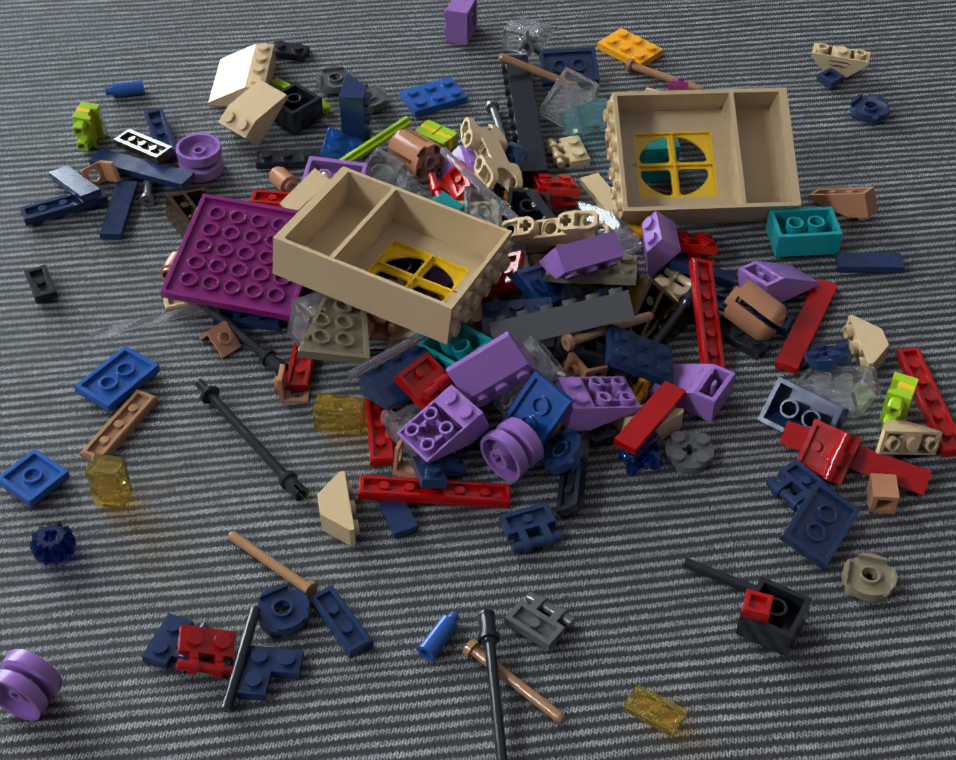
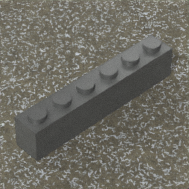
M619 287L608 290L609 295L601 297L598 292L586 295V300L577 302L576 298L562 301L563 306L553 307V303L539 306L540 311L533 313L530 312V309L517 311V316L507 318V314L493 317L494 322L489 323L492 339L494 340L508 331L520 343L527 344L633 319L635 316L629 290L623 291V288Z

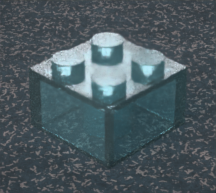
M610 97L560 112L559 116L565 136L570 134L580 136L606 128L607 122L603 120V111L607 109V100H610Z

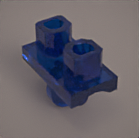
M655 432L636 455L622 448L620 449L618 459L627 465L626 473L632 477L642 467L645 470L648 468L658 470L662 466L661 457L663 454L657 445L661 435Z

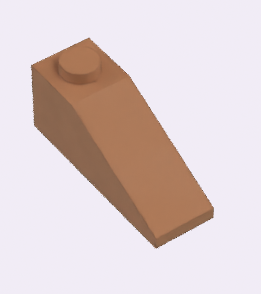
M874 187L818 188L808 195L809 200L824 207L832 206L835 212L848 218L867 220L878 211Z

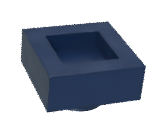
M829 68L818 73L816 80L831 89L843 83L845 76Z

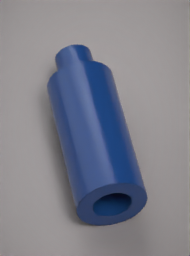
M143 80L114 83L112 87L105 88L106 96L113 95L116 98L145 94Z
M451 611L448 616L443 615L417 648L418 653L428 661L435 659L457 630L458 625L456 622L459 620V615Z

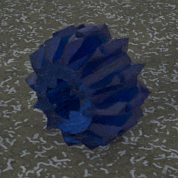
M49 522L47 527L39 526L38 532L32 533V540L29 546L37 562L42 561L45 566L53 562L57 566L58 561L63 560L67 562L68 556L74 555L76 538L69 526H64L61 522H58L56 525H52Z

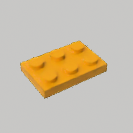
M622 28L597 42V49L624 63L627 62L628 58H632L635 60V63L647 66L663 55L662 48Z

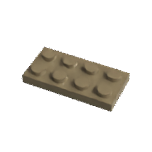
M624 253V257L617 261L618 265L605 269V266L598 267L599 270L591 274H586L584 271L578 273L579 276L570 280H566L565 277L556 279L546 270L545 282L636 286L637 256Z

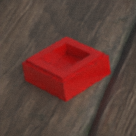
M746 589L740 616L768 623L774 596Z

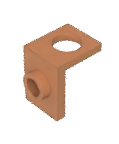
M100 160L81 170L82 176L96 186L105 181H121L118 170L111 161ZM93 169L97 170L99 174L96 181L89 179V172Z
M225 320L199 337L202 340L208 336L222 358L242 346Z
M569 352L563 371L568 377H592L596 373H601L599 377H606L609 367L604 365L588 369L574 352Z
M280 364L278 376H275L274 390H277L279 393V402L307 403L311 385H309L308 391H304L303 396L298 398L291 396V390H286L287 376L285 364Z
M400 438L395 447L392 475L404 478H417L411 465L412 462L402 460L404 441Z

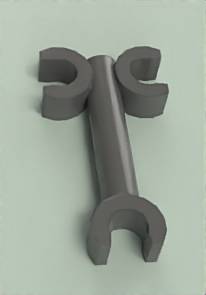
M526 31L522 36L523 42L519 45L518 50L521 51L524 48L527 51V56H530L532 52L538 55L539 51L543 50L535 44L538 38L536 36L534 39L530 38L529 31Z

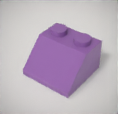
M452 0L448 7H445L443 17L446 19L444 26L446 42L468 45L477 28L478 0Z
M658 211L647 217L641 224L648 276L651 277L681 251L675 222Z

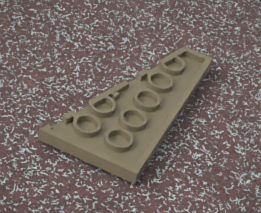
M324 295L305 334L302 345H300L297 357L368 365L370 350L367 312Z

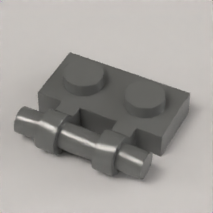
M530 591L525 600L531 604L529 605L520 600L505 616L504 624L549 652L565 633V627L561 624L572 627L575 618L569 615L568 610L561 606L556 607L548 602L547 597ZM544 611L545 613L549 614L550 617L546 616L541 612Z

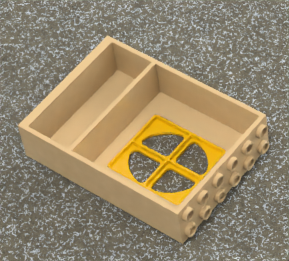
M787 87L612 92L610 100H607V109L603 111V120L607 122V128L605 129V140L609 141L607 160H611L609 180L613 181L610 195L611 200L615 202L612 216L613 220H616L617 227H625L627 224L641 226L644 220L655 211L671 219L676 225L767 222L769 210L796 209L802 206ZM681 138L695 144L705 154L706 161L678 162L675 139ZM659 139L667 141L669 162H640V154L646 146ZM680 170L707 171V180L698 190L687 195L681 194L678 176ZM668 171L671 175L672 194L664 195L651 189L643 181L641 172Z
M342 166L273 237V274L447 345L453 337H457L462 324H466L469 321L472 311L479 308L481 299L488 296L491 286L498 283L501 273L507 271L510 265L508 255L513 247V241H511L512 231ZM399 258H415L424 261L415 274L387 264L388 261ZM432 266H439L451 277L454 286L450 289L423 277ZM384 272L407 283L405 286H402L376 274ZM415 287H422L445 298L440 301L413 289Z

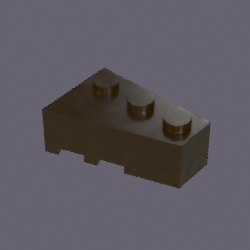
M205 187L166 195V217L182 238H184L202 194H206Z
M651 276L637 280L636 286L631 285L629 295L634 316L645 312H652L654 317L651 321L629 327L630 332L647 338L657 328V325L662 320H665L674 308L680 305Z

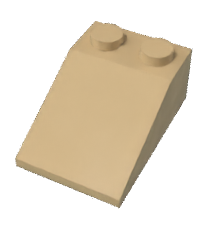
M259 80L228 105L218 123L258 147L289 96Z

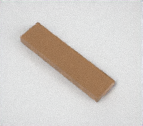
M137 389L80 452L81 458L102 466L158 403L157 397Z

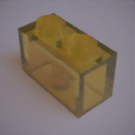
M318 392L312 409L314 430L362 435L367 419L365 398Z
M95 453L91 463H88L85 468V477L88 479L89 491L92 494L94 504L96 506L124 510L133 491L125 459Z

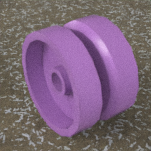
M207 133L190 134L181 138L177 143L175 149L179 161L178 166L180 169L195 173L196 179L193 181L194 183L212 181L223 173L224 163L221 155V143L214 135Z
M515 417L505 419L495 430H491L480 441V449L488 466L502 479L510 482L520 479L528 469H532L537 465L544 455L542 443L536 432L527 423Z
M22 649L11 650L1 663L0 707L21 719L38 720L49 704L48 700L54 699L63 684L61 675L51 664L38 655Z

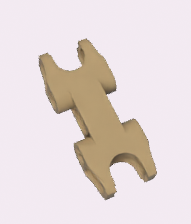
M466 117L460 127L461 141L465 148L472 149L476 155L474 171L485 188L493 189L494 185L499 183L507 192L509 187L521 189L523 185L521 170L517 164L508 161L505 154L507 140L498 126L489 124L485 130L474 119Z
M593 210L566 211L561 213L558 218L534 220L528 216L517 217L499 224L503 228L514 226L511 241H513V244H517V242L523 243L526 253L543 252L557 244H567L595 236V231L599 229H605V233L611 232V227L604 222L599 223L600 215ZM589 216L594 217L593 222L587 221L586 218Z

